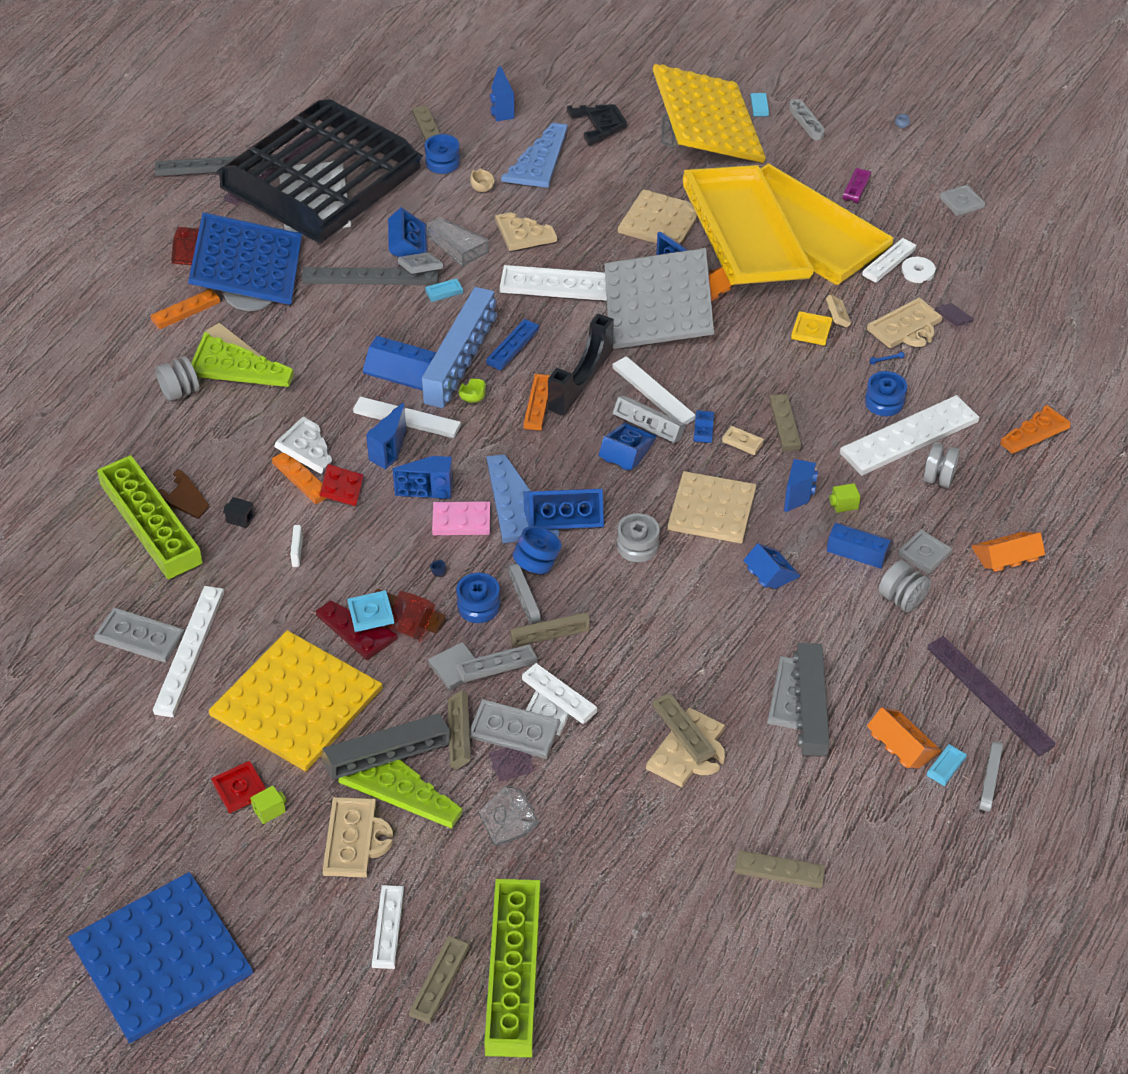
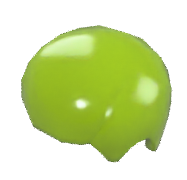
M470 379L467 385L462 383L458 391L459 396L465 402H480L486 395L485 381Z

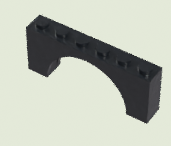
M598 313L590 323L586 347L575 370L570 373L556 368L548 378L549 411L564 416L613 351V318Z

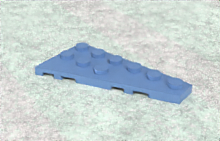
M552 123L543 132V136L540 139L537 138L534 141V145L530 146L517 159V163L509 168L507 174L504 173L501 176V182L549 188L568 125Z
M505 454L486 456L502 543L517 542L523 529L528 527L524 512L523 491H530V489ZM547 529L557 537L559 536L558 529Z

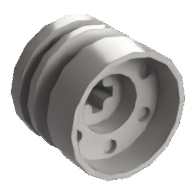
M186 356L180 357L179 361L177 359L173 360V369L168 363L155 367L158 383L169 402L182 397L181 389L186 395L191 394V391L196 392L199 390L196 372Z
M900 560L886 572L881 580L878 591L879 594L889 601H894L895 605L901 607L904 612L909 613L924 600L930 589L931 579L923 576V573L919 571L915 572L913 566L904 560Z

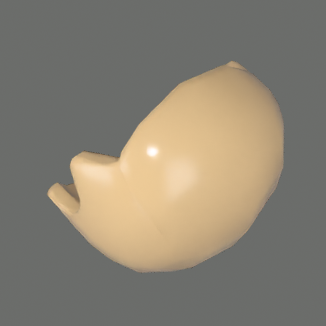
M482 168L478 171H472L470 183L476 191L486 192L494 186L495 180L489 171L482 170Z

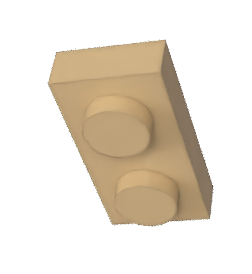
M830 294L826 300L833 321L837 325L847 328L851 321L843 300Z
M731 426L723 436L722 442L756 455L762 447L764 439Z

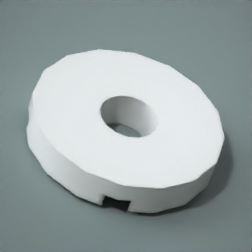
M910 257L903 262L901 272L907 280L914 283H923V281L927 280L928 282L934 277L936 268L926 258Z

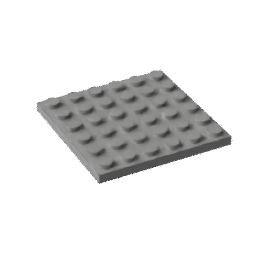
M706 248L604 263L608 317L614 319L613 349L715 334Z

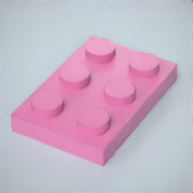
M433 502V535H490V502Z

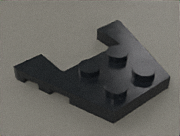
M615 104L595 105V107L587 108L586 105H580V108H572V105L567 106V113L571 119L587 116L596 130L584 132V139L588 146L627 127V121Z

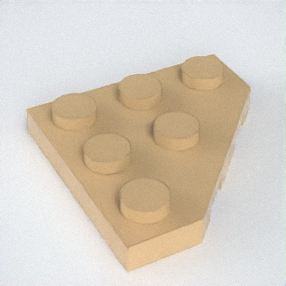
M512 212L495 215V221L509 251L557 242V235L550 225L546 224L543 226L537 224V221L527 217L524 219L519 218L517 214Z

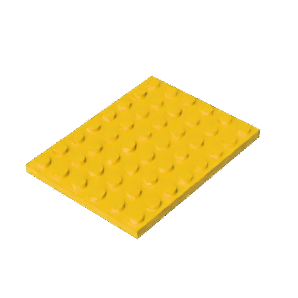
M654 64L652 69L679 145L764 163L766 159L736 82L709 77L705 74L700 75L692 71H683L679 68H671L663 64Z

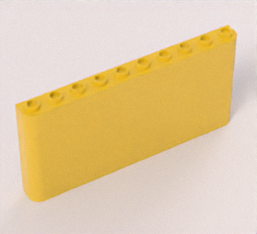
M768 163L760 168L764 173L766 181L769 183V187L774 192L777 202L780 203L787 221L791 224V228L796 234L799 243H801L804 253L807 254L814 272L833 284L839 285L892 247L894 238L771 164Z
M758 165L684 170L683 187L731 285L811 278L814 272L813 266L810 264L807 254L804 253L801 243H799L796 234L791 228V224L787 221L785 213L780 207V203L777 202L774 192L769 187V183L766 181L764 173Z

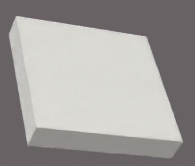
M537 690L526 711L560 719V726L556 734L559 736L570 714Z

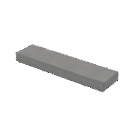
M529 644L456 663V670L462 681L467 682L535 664L538 662V658Z

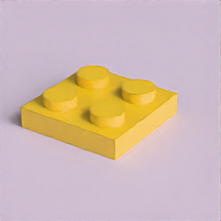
M799 311L791 339L825 346L833 318Z

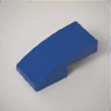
M696 410L694 442L712 443L713 411Z

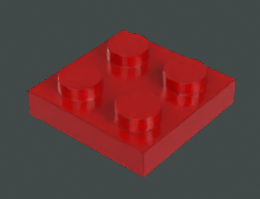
M327 464L319 496L356 506L363 474Z
M250 761L211 778V782L229 814L251 804L250 797L266 789Z

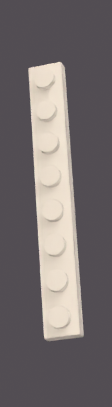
M204 586L154 705L153 712L155 715L174 718L223 598L224 590L222 588Z

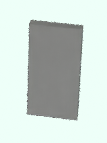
M114 607L94 635L95 641L166 663L185 632L184 629Z
M780 656L767 724L797 729L796 721L799 713L795 711L798 696H795L794 693L797 680L793 676L794 667H796V663H793V658Z
M482 699L469 735L471 739L547 759L560 726V719Z

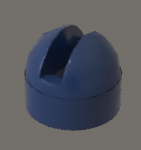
M436 560L431 563L430 569L433 575L437 577L445 575L446 564L443 560Z

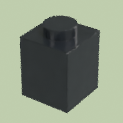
M232 497L229 503L224 506L223 513L225 514L226 523L247 529L255 517L252 502Z

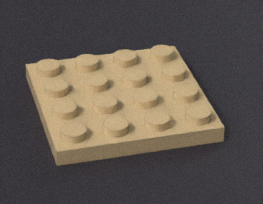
M643 189L618 226V233L657 243V232L660 231L683 244L697 222L698 216L691 202Z
M683 471L669 519L668 530L742 544L757 484Z

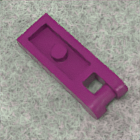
M856 168L842 199L845 201L852 200L853 203L859 204L860 198L871 177V171Z

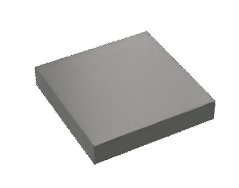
M968 184L941 192L939 196L956 216L985 207V202Z
M429 252L398 258V264L411 274L443 269V263Z
M920 530L898 551V555L927 574H930L952 553V548L925 531Z
M461 642L428 659V664L448 690H451L465 683L456 670V663L474 659L475 657L464 643Z

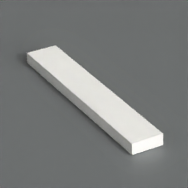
M627 356L613 363V369L669 417L686 425L695 420L696 415Z
M360 397L353 408V413L382 420L398 406ZM405 408L407 427L450 438H455L461 427L460 421Z

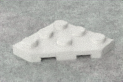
M302 417L283 434L274 446L320 474L326 470L327 464L331 465L332 462L331 456L326 451L325 440L321 438L319 425L305 417Z

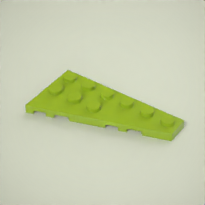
M204 332L191 362L197 377L289 387L294 376L292 368L278 362H271L264 356L254 355L252 351L233 343L228 344L219 337L214 338L210 336L207 332Z
M401 760L338 778V782L451 829L462 815L461 807L447 796L436 792L433 785L422 781L420 775Z

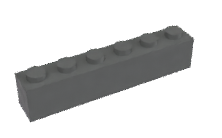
M798 643L797 651H793V663H796L793 676L797 680L794 693L795 696H798L795 711L799 713L796 728L800 730V734L797 737V745L801 747L802 755L827 756L829 733L822 644Z
M440 713L324 747L322 748L323 765L331 779L334 780L449 745L450 729Z

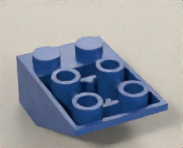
M404 403L394 408L388 416L383 418L366 434L369 460L385 470L398 459L406 433Z
M431 456L394 467L395 496L451 499L453 488L452 457Z

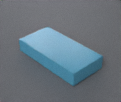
M751 93L750 100L753 116H769L766 93Z
M456 278L425 287V292L430 301L433 302L462 294L463 288Z
M948 744L927 771L926 776L945 786L965 761L967 754Z

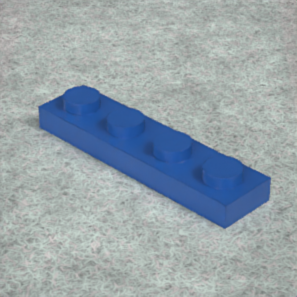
M524 319L486 359V364L502 370L539 331V325Z

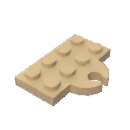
M917 298L869 323L867 330L890 349L902 342L910 346L922 347L925 346L926 340L919 336L926 337L927 342L931 343L934 337L933 326L940 323L943 316L921 298Z
M689 707L686 711L687 715L715 749V756L711 758L717 759L720 764L724 765V748L717 740L725 730V725ZM671 731L647 762L646 769L683 787L693 773L711 775L720 770V765L710 763L709 759L697 764Z
M333 797L322 870L323 876L367 877L369 859L378 858L386 854L391 848V839L377 840V837L380 835L392 838L393 831L386 821L375 817L376 799Z

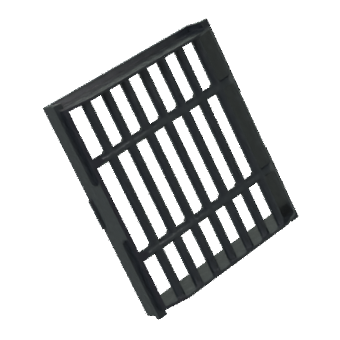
M331 99L316 101L218 169L217 174H219L220 188L321 244L419 170L420 159L423 155L417 152L405 138ZM319 120L322 121L318 126L314 124ZM328 126L335 128L331 132L325 130ZM307 128L311 129L310 132H308L303 137L295 141L293 144H291L286 149L278 153L276 156H270V154H272L280 147L288 143L290 140H292L297 135L305 131ZM341 132L347 135L343 139L337 136ZM315 135L324 136L285 164L280 161ZM356 139L360 143L353 145L349 142ZM333 141L336 143L299 171L292 168L327 142ZM369 146L372 150L366 152L362 148ZM346 148L349 150L310 178L305 175L339 149ZM379 152L385 155L381 159L375 157ZM351 156H361V158L324 185L317 182ZM263 159L267 161L252 173L246 172ZM393 159L399 163L393 167L387 162ZM371 161L374 163L337 192L330 189L365 162ZM276 166L279 168L264 180L257 178L270 167ZM384 168L388 171L349 200L343 196L376 170ZM284 173L292 175L277 187L270 185L271 182ZM296 180L305 182L289 194L282 192ZM309 187L317 189L301 202L295 199V197ZM322 194L330 196L314 209L308 206V204ZM340 201L344 203V205L324 220L319 217L318 213L333 202Z

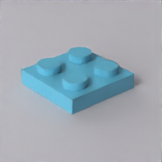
M386 590L347 599L355 632L394 624Z

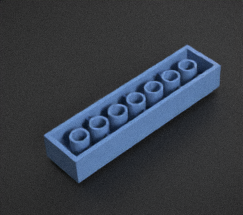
M474 287L422 377L424 404L444 409L447 402H450L453 391L457 390L460 379H463L466 368L471 365L472 357L476 356L479 345L483 344L485 334L489 333L492 322L496 320L497 312H495L496 299L494 298V291Z

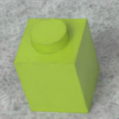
M855 483L834 486L832 495L829 496L830 504L834 506L837 513L858 510L860 494Z
M274 786L250 797L253 811L262 824L286 812L284 805L286 803L285 796L281 791L277 792Z

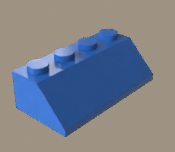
M376 336L369 346L363 374L423 391L422 377L437 352Z
M603 489L523 491L524 512L528 527L537 526L544 529L604 527Z

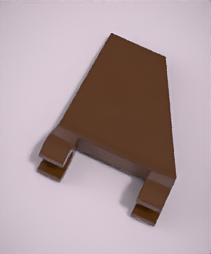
M177 469L173 473V476L176 477L173 481L178 484L177 487L170 494L163 489H159L158 492L168 505L199 520L209 508V504L183 471Z

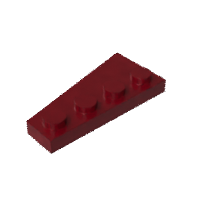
M329 601L316 610V616L367 661L398 639L396 633L382 626L355 632L350 610L333 601Z

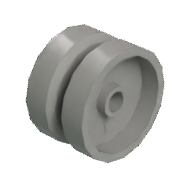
M934 442L926 461L923 482L933 484L938 474H940L939 485L950 488L958 463L960 449L950 447L945 457H943L945 451L944 444Z
M642 513L630 514L620 520L617 527V549L619 554L632 562H645L652 559L659 549L660 529L657 521L653 517Z

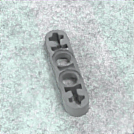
M799 99L791 100L789 111L808 135L814 140L823 139L824 127L804 102Z
M517 563L508 565L510 579L529 624L541 622L538 607L520 566Z
M992 741L979 810L987 812L991 810L1003 743Z

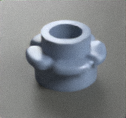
M899 114L895 119V124L899 128L907 127V125H910L909 116Z

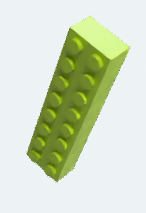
M132 455L97 470L101 487L168 580L203 564L200 548Z
M496 879L484 1041L485 1056L532 1058L540 914V880Z

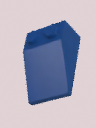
M499 66L491 87L492 93L489 95L490 102L492 103L490 113L491 116H494L496 122L514 119V92L502 67Z
M624 422L604 436L598 456L604 458V461L620 465L622 469L632 470L640 463L657 436Z

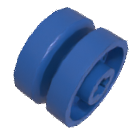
M438 134L426 140L424 146L426 154L425 164L430 171L446 174L455 171L460 166V144L458 139L448 134Z
M880 371L873 374L867 384L866 407L872 413L884 417L900 413L905 402L906 380L901 375L890 371Z
M529 526L523 529L512 555L516 563L523 569L532 573L546 574L551 571L562 544L559 538L549 530L542 527Z
M478 572L468 574L458 582L456 587L458 613L463 619L473 623H485L492 620L499 613L500 588L499 583L494 577Z

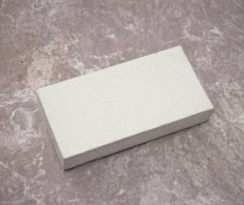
M294 525L290 553L292 567H299L303 543L301 525Z

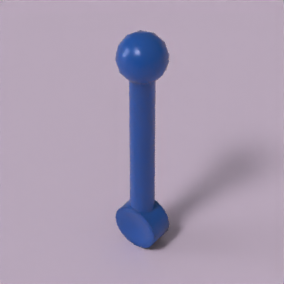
M899 352L898 354L881 358L872 357L870 358V364L874 365L879 361L898 357L904 358L905 353Z

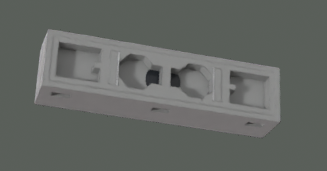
M626 396L618 397L612 413L673 443L681 440L686 424Z

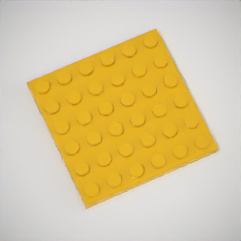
M287 630L209 709V715L306 772L322 755V748L330 746L383 689V685Z

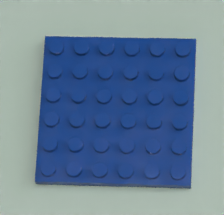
M203 212L188 284L291 305L302 233Z
M190 872L68 937L129 1044L253 974L251 966Z

